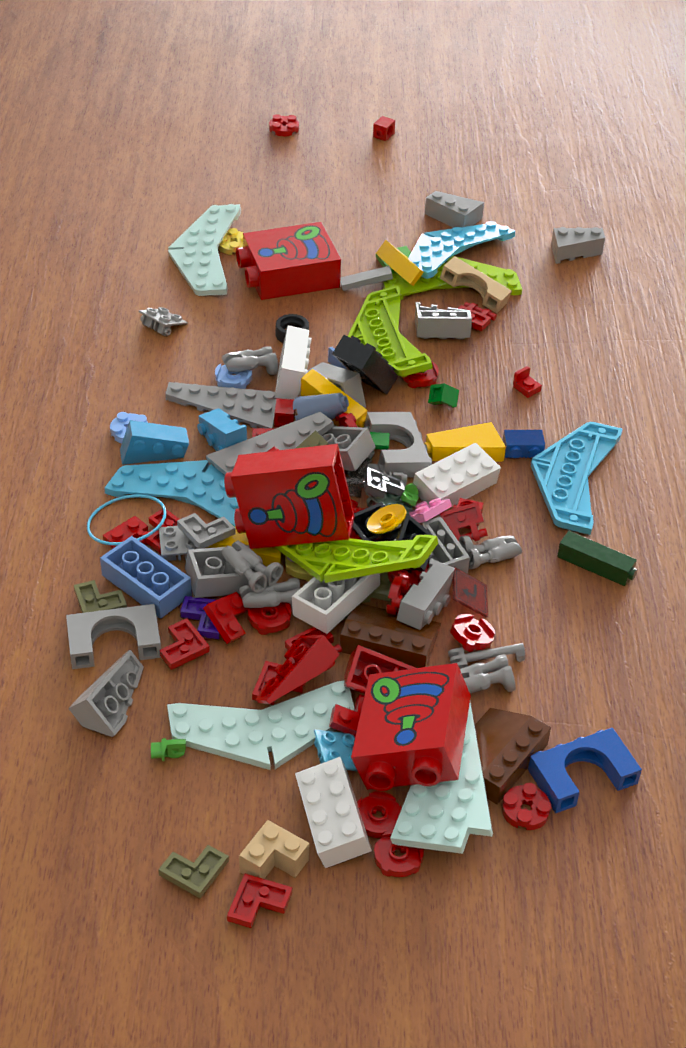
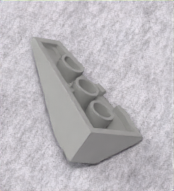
M131 650L127 651L85 690L68 709L82 727L111 737L115 736L126 723L128 717L126 712L128 707L132 705L133 699L131 697L134 689L138 687L144 666Z

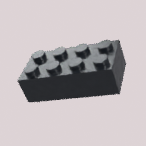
M343 335L332 353L348 370L359 373L362 382L386 395L398 378V375L394 372L395 368L389 365L386 359L382 358L383 355L377 352L374 346L368 343L363 345L361 340L353 335L351 337Z

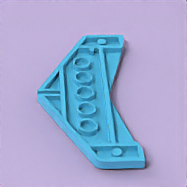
M490 221L486 224L425 232L420 236L409 256V260L424 272L421 277L429 279L437 274V269L450 257L483 242L495 239L501 241L509 240L515 237V230Z
M587 422L532 458V471L553 523L556 526L591 535L594 521L591 513L588 477L619 442L622 428L596 422Z
M207 460L124 465L117 470L105 486V494L115 497L126 496V494H141L172 498L195 505L217 518L225 517L234 527L235 510L239 508L236 497L229 498L226 494L225 475L210 464L209 466Z

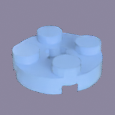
M219 364L215 369L217 386L246 389V385L252 380V370L230 372L226 365L221 366Z
M126 412L118 413L117 417L110 424L111 436H114L115 441L122 444L129 420L147 422L145 415L128 414Z

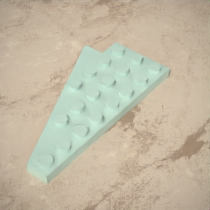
M471 702L469 704L459 779L439 782L434 786L411 785L390 838L392 844L463 854L469 834L492 837L493 831Z

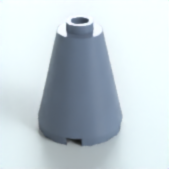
M342 393L299 396L293 401V410L297 409L298 414L295 416L296 421L318 412L333 420L336 416L346 412L349 406L347 397L343 396Z

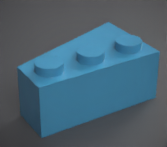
M219 408L198 416L199 424H197L199 433L204 435L208 444L213 446L216 451L247 440V426L244 424L240 426L238 420L229 419L230 415Z
M129 420L120 447L122 465L184 458L189 445L186 428Z

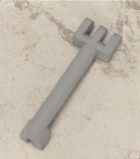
M523 643L464 654L463 647L448 651L450 663H458L460 669L468 667L467 662L494 658L502 654H516L517 661L525 660Z

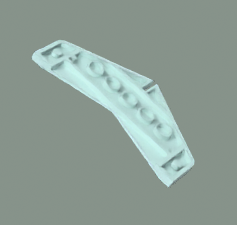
M240 204L212 205L168 247L169 256L198 296L227 295L228 287L218 247L233 221L239 218L241 213Z
M337 681L263 710L185 703L168 704L167 709L172 739H186V747L271 770L268 752H272L274 766L277 769L314 744L316 738L314 729L324 731L336 730L329 727L332 708L335 704L353 711L354 704L350 689L344 686V681Z

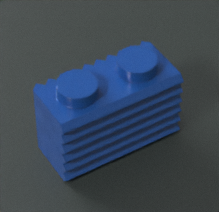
M504 430L502 441L506 446V458H533L545 449L543 430Z

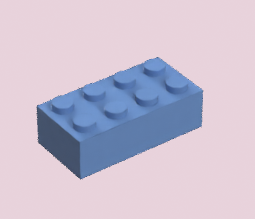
M133 536L100 557L102 576L141 605L155 604L156 616L160 619L184 601L185 596H192L191 577Z

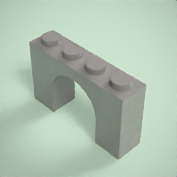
M367 412L364 428H368L369 432L390 433L389 439L396 440L407 447V449L381 450L377 464L380 472L383 473L385 471L387 475H389V472H392V477L393 472H403V474H407V477H414L415 473L432 465V459L428 456L427 447L422 441V434L418 431L417 422L414 420L411 412Z
M155 604L66 615L72 669L94 667L93 644L95 640L103 633L114 630L125 631L136 639L139 660L161 658V643Z

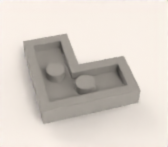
M196 513L177 520L178 528L198 549H203L235 535V527L225 517L208 524Z

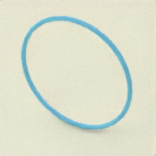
M135 494L118 497L101 505L92 513L87 522V532L93 540L101 544L119 545L122 542H106L96 538L90 531L92 518L102 508L113 502L135 497L148 498L161 505L163 508V518L151 532L137 538L140 541L155 533L162 526L166 519V508L160 500L148 495Z

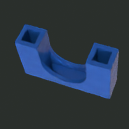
M613 727L599 730L586 737H579L566 744H558L546 751H538L530 756L528 767L529 773L540 790L549 798L555 814L577 805L579 790L565 769L574 762L585 761L599 766L606 773L617 791L638 784L642 771Z

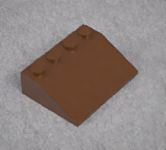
M360 603L346 619L340 634V646L342 647V653L350 655L360 645L415 668L427 667L441 623L431 620L429 624H426L419 630L398 621L397 616L388 614L386 609Z
M489 708L475 724L486 796L487 799L498 805L506 792L513 787L528 769L530 756L538 751H543L548 745L551 727L530 715Z

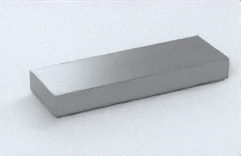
M386 266L341 277L340 283L343 291L390 280L393 279L390 267Z

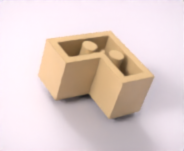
M267 820L239 855L240 873L265 879L275 866L296 878L309 861V842Z

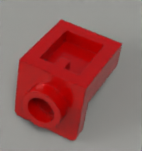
M528 366L516 371L513 381V387L527 398L535 395L542 389V385L529 376L530 368Z

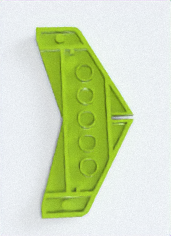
M454 256L450 257L437 269L436 275L429 279L420 277L414 286L397 272L392 274L393 279L383 281V289L399 286L401 300H403V296L427 290L468 288L469 286L453 287L440 279L444 265ZM459 258L512 291L510 295H522L519 278L513 270Z
M397 285L367 295L348 337L353 335L360 339L363 345L368 343L374 346L376 351L383 355L382 358L386 359L389 362L388 364L395 368L394 372L398 376L406 377L414 373L433 369L430 357L425 353L422 354L399 332L401 291Z
M416 535L413 540L381 542L347 539L277 546L275 548L320 582L325 580V583L395 570L418 568L424 564L438 545V538L433 535Z

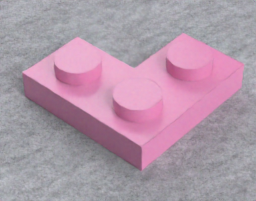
M440 498L430 501L429 504L424 501L415 505L416 509L409 512V514L418 523L426 522L452 507L450 499L441 501Z

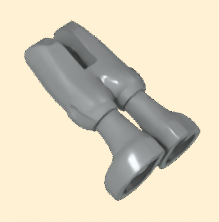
M270 346L254 351L247 349L231 352L222 356V361L230 372L253 370L258 366H265L267 373L270 375H276L278 372L277 356L275 353H272L273 351Z
M466 535L461 536L459 539V543L470 557L469 569L478 568L486 562L496 563L510 559L522 553V548L514 536L488 539L480 545H474L471 538Z
M239 540L234 542L232 546H227L221 550V554L226 561L234 568L238 575L249 580L250 589L256 593L263 592L267 585L269 587L273 586L282 575L283 566L281 564L273 562L267 567L264 566L261 557Z
M290 578L285 582L275 583L271 587L267 585L265 590L260 593L251 590L249 585L240 587L239 592L245 608L274 607L279 605L280 602L289 603L292 609V596L301 588L299 579Z
M505 654L498 655L488 663H475L460 669L470 693L485 690L493 683L503 684L508 692L516 690L513 671L508 664Z

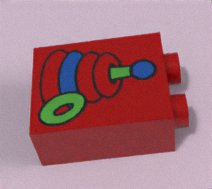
M322 222L243 233V247L236 248L237 264L240 269L245 268L244 273L247 287H255L261 300L340 288L341 258Z
M338 444L238 455L233 471L225 474L226 494L229 498L236 497L239 506L234 514L235 527L239 534L246 533L250 549L350 539L355 516Z
M458 663L369 675L351 759L367 790L387 791L392 787L416 784L434 786L439 782L459 779L471 695Z

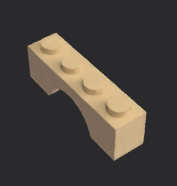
M456 256L444 265L440 279L453 287L463 285L477 290L483 298L482 305L495 313H498L507 304L512 292Z

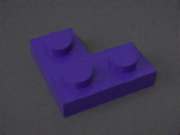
M185 596L180 611L181 618L200 620L197 630L200 635L206 638L219 639L220 633L203 609L208 603L215 600Z

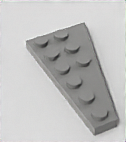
M178 382L168 383L165 393L166 400L184 406L192 405L202 412L219 408L230 415L229 419H236L238 423H248L251 428L273 429L276 398H274L275 392Z
M318 412L208 454L206 459L225 475L227 472L233 471L238 455L267 452L274 446L279 450L295 449L315 430L320 435H323L334 427V424L330 418Z

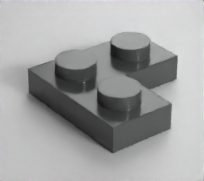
M367 467L364 473V492H367L372 497L384 498L386 492L390 495L402 496L405 490L403 480Z

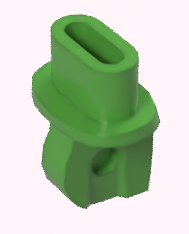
M414 483L405 486L401 500L415 507L419 493Z
M163 738L161 742L151 743V759L162 758L163 762L165 757L179 758L183 756L186 749V739L166 740V738Z

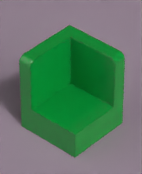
M445 383L431 385L428 403L432 405L446 404L455 408L457 407L459 390Z
M370 432L375 444L374 449H389L390 433ZM373 451L366 459L373 458Z

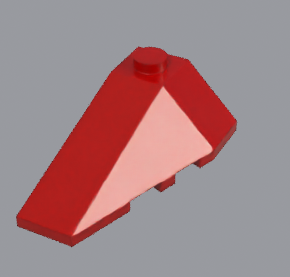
M301 635L284 655L286 661L284 664L276 667L275 672L277 675L267 681L256 701L263 704L272 703L332 668L340 654L324 635Z
M358 645L350 655L344 674V686L365 694L370 674L414 669L415 667Z

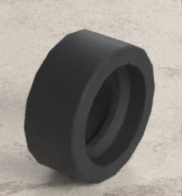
M283 315L276 321L275 336L277 340L284 343L286 330L284 329L287 326L309 330V322L301 315Z

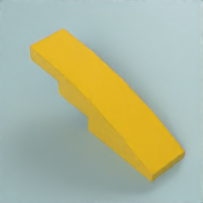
M387 240L384 241L376 252L386 264L413 286L424 273Z

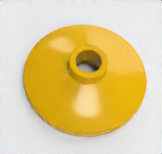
M391 504L380 508L369 518L367 522L368 530L375 534L394 530L405 519V507L400 504Z

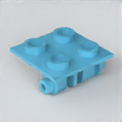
M314 729L316 737L314 745L317 748L321 764L341 757L346 770L357 771L351 759L355 741L353 735Z

